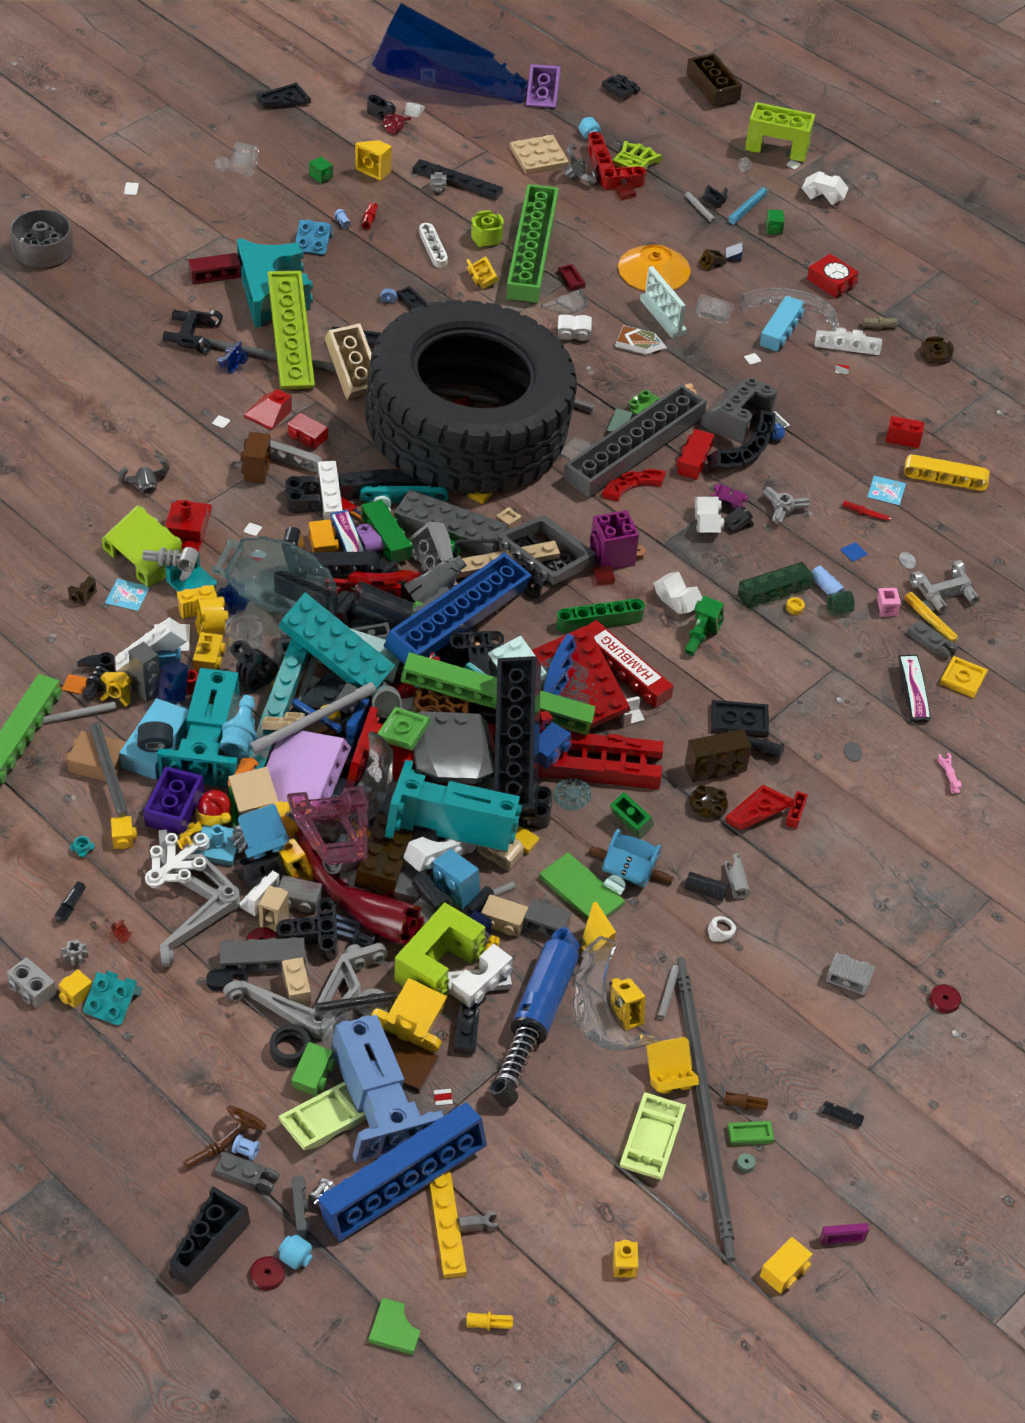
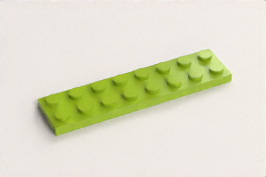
M268 271L280 390L314 389L315 382L301 271Z

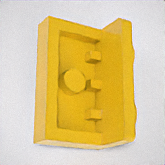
M486 256L473 264L469 259L466 260L469 265L466 267L470 275L474 274L472 279L476 286L480 285L482 290L499 281Z

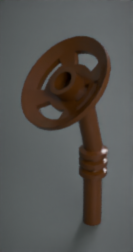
M228 1106L226 1110L237 1121L236 1128L219 1142L215 1141L213 1144L205 1146L203 1151L184 1160V1166L188 1169L208 1157L211 1159L213 1155L221 1154L225 1147L231 1144L239 1134L242 1135L244 1131L247 1132L248 1128L265 1130L267 1125L243 1109Z

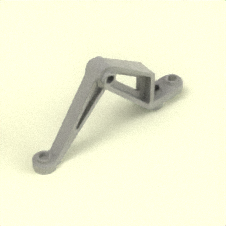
M167 829L159 830V843L163 850V856L160 858V865L162 867L167 863L165 837L170 834L167 833ZM203 854L190 855L184 861H194L196 857L205 858L206 868L202 872L219 888L214 889L191 875L190 882H179L209 901L160 945L162 968L171 967V962H175L172 949L239 907V889ZM172 870L168 874H178L180 870Z
M376 943L363 948L357 944L349 946L345 950V954L341 955L317 1003L332 1001L342 980H345L349 989L342 999L359 997L361 985L354 970H360L366 966L383 962L388 955L384 944ZM245 981L230 982L223 989L228 1001L236 1002L241 1000L244 995H248L292 1024L302 1027L315 1039L325 1038L348 1012L347 1010L344 1012L343 1009V1012L338 1010V1013L333 1011V1014L328 1013L325 1015L323 1012V1015L319 1016L318 1013L317 1016L315 1008L311 1009Z

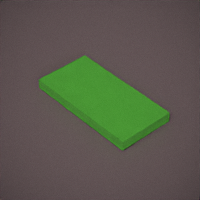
M569 852L539 873V878L587 920L594 902L598 903L607 918L625 905V900L604 886V882Z

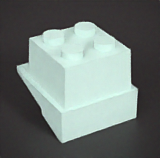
M522 636L488 652L489 668L493 677L497 678L498 658L535 656ZM542 666L540 690L544 689L547 673Z

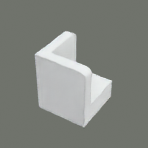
M637 696L626 699L631 711L618 716L623 728L643 723L644 717L639 710L640 698Z

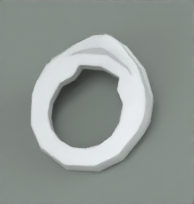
M722 916L713 918L708 925L709 937L714 942L727 941L734 936L736 931L735 924L730 919ZM723 921L727 923L731 930L723 932L717 927V922Z

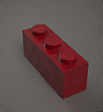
M237 253L188 259L192 284L241 278V265Z

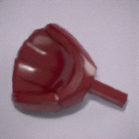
M387 114L383 119L384 128L392 134H398L403 129L405 121L411 120V117Z

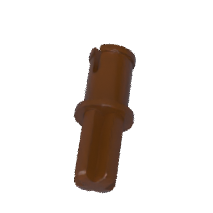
M726 1091L724 1105L743 1107V1110H746V1107L767 1110L768 1099L748 1096V1093L739 1094Z

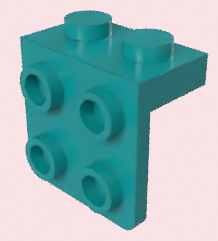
M199 553L191 575L184 581L179 579L182 570L178 566L174 567L173 564L165 566L166 582L177 592L185 589L200 588L205 585L217 586V581L200 567Z
M108 970L106 973L97 972L83 1012L115 1025H122L133 995H140L143 987L137 985L138 981L127 977L125 980L118 979L119 974Z

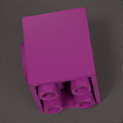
M628 510L593 516L590 549L596 553V562L600 571L635 566L639 533Z

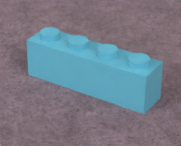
M785 296L762 331L759 346L776 352L779 351L781 346L784 347L787 337H790L793 327H797L799 318H802L804 315V302Z

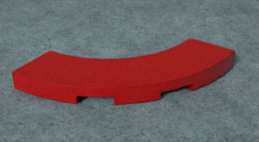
M644 469V471H630L621 474V477L607 484L602 492V498L619 502L620 498L633 488L640 486L661 487L666 471Z
M401 570L392 573H364L355 571L349 575L348 581L351 583L363 581L368 584L381 582L383 585H392L404 580L405 583H408L419 577L420 572Z

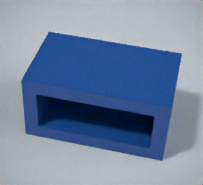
M552 722L539 735V765L547 769L551 764H555L563 752L569 750L571 747L570 732Z

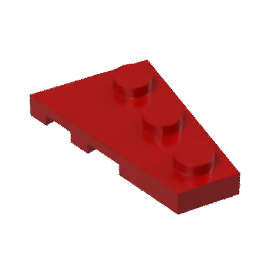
M762 785L725 817L726 823L743 830L793 806L794 799Z

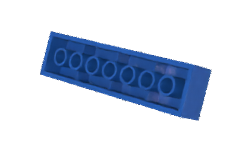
M465 1102L461 1106L454 1108L444 1117L437 1119L430 1126L418 1131L405 1142H401L388 1153L381 1155L371 1164L364 1166L357 1173L344 1179L340 1184L325 1191L317 1198L325 1226L341 1242L486 1147L487 1142L482 1118Z

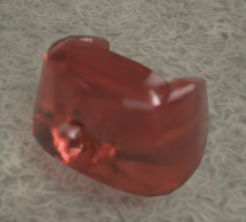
M124 920L116 921L111 925L113 934L120 942H126L133 933L132 931L129 932L123 923Z

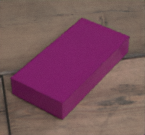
M868 1223L823 1226L820 1235L821 1244L864 1242L869 1231Z

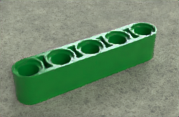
M628 599L563 608L557 612L556 629L561 633H570L596 620L605 628L639 623L644 617L645 603L641 599Z

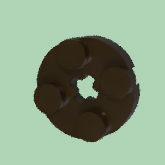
M931 336L921 343L920 353L927 363H949L954 352L953 344L950 341L948 343L943 341L944 338Z

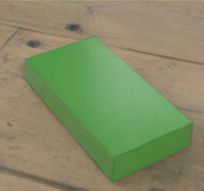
M771 1121L728 1123L727 1125L730 1146L774 1144Z

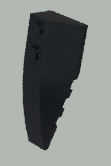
M377 469L338 474L340 495L346 500L360 499L361 488L367 486H431L419 481L418 477H410L402 472L401 469Z

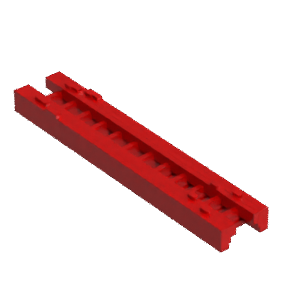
M489 724L495 742L496 724ZM570 732L571 747L569 750L582 751V758L567 756V751L563 752L555 764H551L547 769L539 765V777L660 789L662 766L649 765L645 758L662 759L664 741L627 738L616 734H608L607 736ZM587 752L601 753V760L587 758ZM606 754H621L620 761L606 760ZM626 756L640 757L639 763L625 762Z

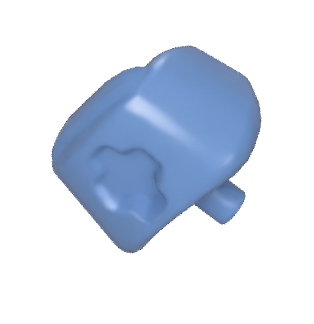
M390 288L383 289L380 294L381 301L395 303L397 300L396 291Z

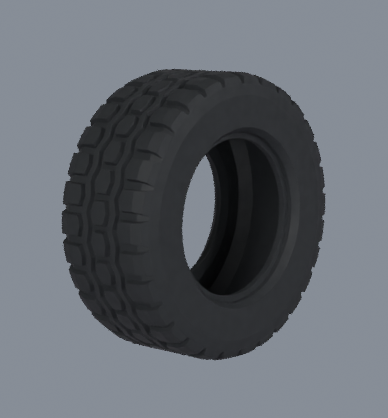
M447 300L446 303L441 301L427 304L426 307L419 306L411 309L409 313L401 314L387 325L377 339L370 359L365 400V419L370 436L383 456H386L391 464L396 468H401V471L410 477H418L419 481L431 486L438 485L440 488L443 487L449 491L456 489L461 493L475 494V491H478L480 494L495 493L496 490L500 492L515 489L516 486L526 485L532 482L533 479L542 476L555 463L564 449L577 391L576 372L571 356L567 349H564L562 342L556 336H553L549 329L543 325H538L536 320L527 315H520V312L507 307L502 308L501 305L493 303L482 304L481 301L466 300V302ZM450 383L477 385L501 394L511 404L498 408L466 407L438 397L429 388Z

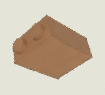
M81 731L78 738L74 739L71 752H68L65 762L68 764V772L106 781L92 733ZM104 736L117 775L121 768L119 752L126 741Z

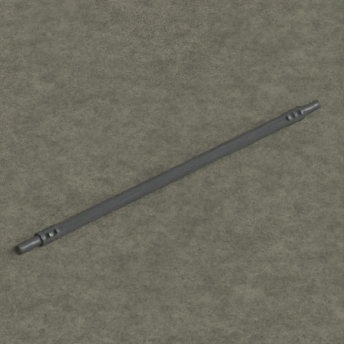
M679 957L677 958L679 971L677 979L687 1039L689 1040L692 1069L699 1078V1085H695L720 1236L721 1241L724 1242L726 1259L728 1262L736 1260L733 1246L735 1238L690 975L687 974L685 958Z

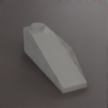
M427 522L408 539L413 545L412 557L420 562L421 568L425 572H428L443 561L450 558L453 560L451 541L444 523ZM455 580L447 588L449 590L457 585V581Z

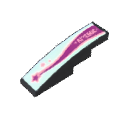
M899 655L902 692L905 691L906 707H909L910 722H929L931 720L918 655Z

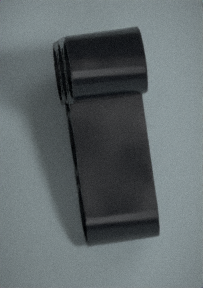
M322 898L318 901L316 906L317 917L284 919L277 923L276 933L278 939L290 937L304 938V944H319L320 955L323 959L334 960L338 956L337 914L335 903L332 899ZM284 931H290L288 934H282ZM326 946H333L330 949H325Z

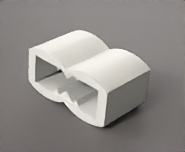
M560 315L558 317V339L591 340L592 317L586 315Z

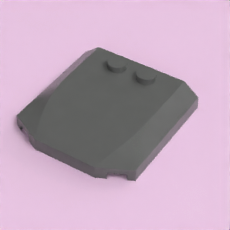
M427 711L417 713L430 717L431 723L413 749L416 774L423 773L431 776L430 780L435 782L449 783V781L470 784L479 783L488 776L490 778L494 777L495 766L487 719L480 714Z

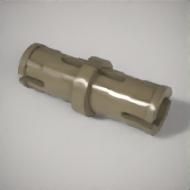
M878 316V318H863L864 322H870L863 323V328L882 329L897 327V324H895L897 323V318H883L882 316Z

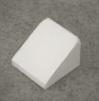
M413 102L406 103L404 114L418 118L425 107Z

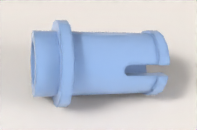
M338 209L334 217L340 222L343 229H348L351 221L346 216L345 210Z

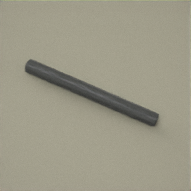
M99 722L92 723L90 730L118 817L127 816V807L101 724Z

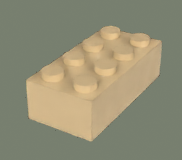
M361 324L329 330L325 337V342L346 400L366 396L371 351Z

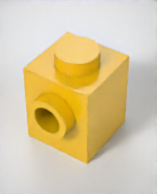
M131 816L111 818L113 849L134 848L133 839H137V829L132 827Z
M77 969L70 976L63 978L58 984L60 999L63 1003L70 1004L75 1009L87 999L92 981Z
M629 1240L615 1241L613 1250L614 1277H637L638 1242H631Z

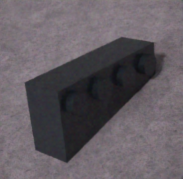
M330 670L300 701L317 711L322 706L335 702L347 682ZM293 707V708L289 711V712L304 713V712H302L301 710L297 709L296 707Z

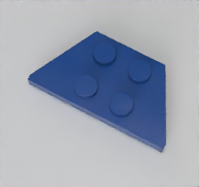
M368 699L361 700L360 704L356 706L352 718L346 724V742L351 747L350 754L352 758L370 707H373L372 702Z

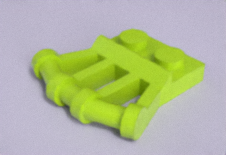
M624 141L622 151L612 162L618 168L641 166L647 169L653 163L659 164L663 160V156L655 153L650 147H644L643 144H632Z

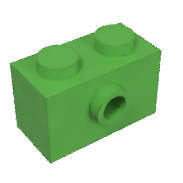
M308 1042L291 1080L293 1088L318 1096L320 1090L323 1091L327 1084L326 1076L329 1071L332 1072L336 1063L333 1050Z

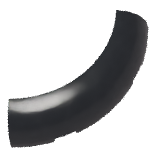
M760 410L752 415L744 443L738 449H717L707 456L709 466L712 468L728 469L744 465L758 457L769 444L768 441L771 433L774 431L776 413Z

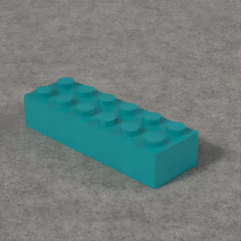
M307 593L300 597L278 625L293 640L345 682L356 688L372 682L377 689L395 667L390 660Z

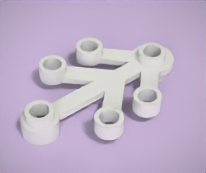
M174 833L168 834L165 837L167 863L162 868H160V858L163 856L162 848L156 845L150 849L152 870L148 871L145 875L147 885L157 889L162 887L165 882H190L191 873L187 869L202 871L206 868V860L203 857H196L194 861L184 860L196 850L205 851L210 845L209 837L204 833H197L193 837L192 845H188L176 855L178 837ZM172 870H180L178 874H168Z

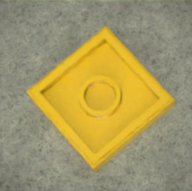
M953 656L939 684L975 698L987 675L988 669Z

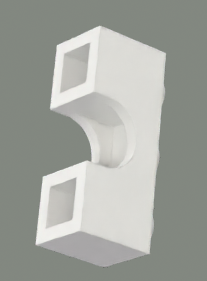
M495 944L491 945L480 956L479 969L484 974L474 975L465 969L452 981L451 994L469 1008L475 1003H480L489 990H494L503 977L506 978L510 975L513 969V958Z

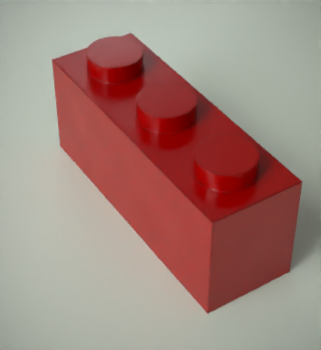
M694 429L692 435H689L687 438V446H683L682 457H678L676 463L678 475L698 480L707 456L712 449L714 434Z

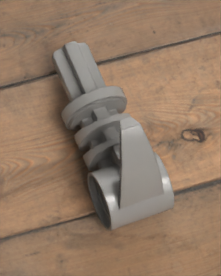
M161 547L160 551L144 550L142 558L148 561H158L159 566H164L165 563L167 566H171V564L174 567L178 566L182 570L179 579L184 581L191 575L194 569L198 552L194 548L186 547L180 554L179 550L173 552L172 549H169L167 552L166 548Z

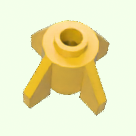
M105 672L100 678L107 685V691L100 697V700L104 701L109 696L112 698L120 697L119 700L126 707L130 703L131 678L124 672Z

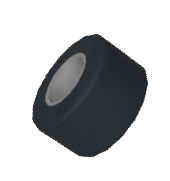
M160 721L141 724L137 731V746L146 752H158L159 748L171 749L173 747L172 726Z

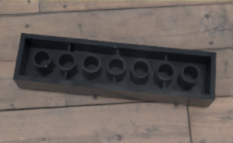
M536 656L498 658L494 791L520 796L519 805H522L520 815L538 814L541 663Z

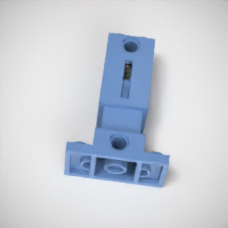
M377 1015L363 1016L357 1020L343 1021L336 1025L331 1050H333L337 1065L357 1112H364L369 1124V1128L358 1133L352 1155L355 1163L377 1158L388 1153L401 1142H405L414 1136L418 1131L425 1129L437 1119L444 1117L442 1111L427 1112L420 1116L415 1102L408 1103L402 1089L404 1083L403 1074Z

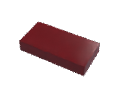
M573 264L558 267L557 272L570 291L586 287L585 281Z

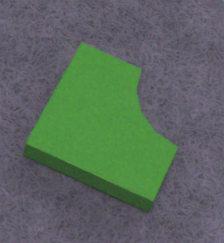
M382 1298L369 1337V1343L414 1355L420 1337V1330L412 1327L406 1320L404 1303Z

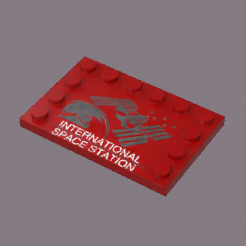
M587 625L569 633L574 636L577 648L571 655L573 665L567 672L570 681L559 696L596 706L590 729L631 711L589 626ZM566 635L532 649V652L538 658L546 673H548L555 653Z

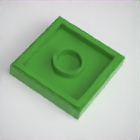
M395 707L376 736L380 741L413 750L431 723L430 717Z

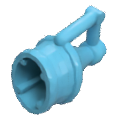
M250 695L243 696L239 702L240 709L236 716L224 723L221 728L223 734L220 749L228 756L239 759L248 757L250 743L257 738L254 730L255 719H253L252 714L255 703L254 697Z

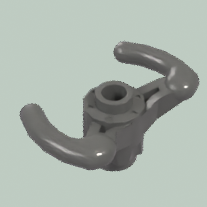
M570 144L567 147L570 164L564 169L566 176L570 180L581 177L587 180L590 185H595L598 181L597 172L593 171L592 176L586 172L587 163L583 159H576L573 150H576L577 145Z
M162 458L160 464L163 465V468L153 471L151 468L141 467L135 476H125L128 473V468L123 467L118 474V481L122 485H139L140 490L144 494L153 493L157 489L156 479L168 473L170 469L169 462Z

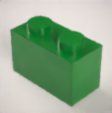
M625 792L610 804L612 814L638 838H642L654 826L652 817Z

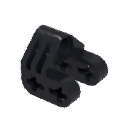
M237 640L232 644L231 654L238 660L236 672L239 675V682L249 691H255L268 685L278 671V664L263 651L252 648L241 640Z

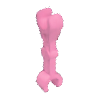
M947 753L946 759L942 758L941 754H939L938 763L946 771V776L950 781L951 792L953 794L960 793L959 788H961L962 784L960 780H957L955 771L951 766V754Z

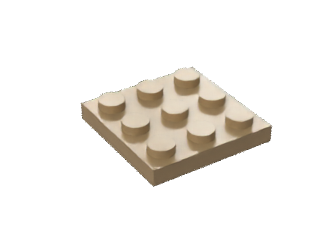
M554 135L510 142V148L525 174L564 168L569 165V161Z

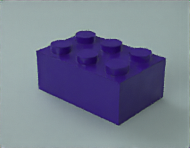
M165 766L143 811L145 826L159 830L167 829V832L178 835L184 833L204 792L203 776Z

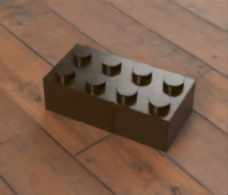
M715 53L688 59L686 74L714 107L740 101L741 83Z
M377 813L357 869L354 886L394 897V891L405 861L403 856L409 842L412 840L416 825H414L413 830L400 828L399 831H395L393 838L385 837L388 815Z

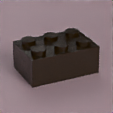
M744 729L689 740L685 767L691 781H705L711 778L747 771L752 746Z

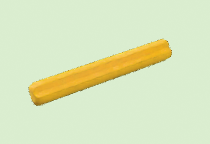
M909 592L905 595V601L948 641H957V634L914 593Z

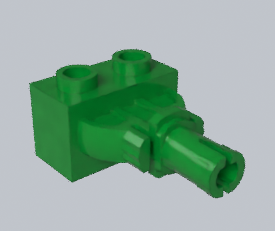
M703 595L701 601H697L694 611H696V625L694 630L689 632L690 640L685 648L686 654L694 656L700 643L705 642L708 632L718 633L724 621V603Z

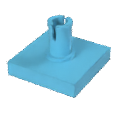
M203 825L201 833L209 837L210 845L205 851L196 850L193 854H203L212 863L233 866L239 849L238 847H233L234 841L231 840L233 828L221 825Z

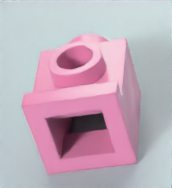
M879 588L876 599L880 610V617L898 616L901 601L897 588Z

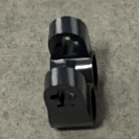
M312 475L291 476L286 479L285 490L289 512L297 514L321 510L323 505L322 498L319 495H305L307 493H315L320 489L318 477Z
M538 786V814L520 815L518 820L519 826L544 829L550 825L552 791L550 788Z

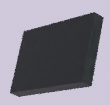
M712 700L711 733L721 734L728 732V730L744 729L748 736L768 737V704Z

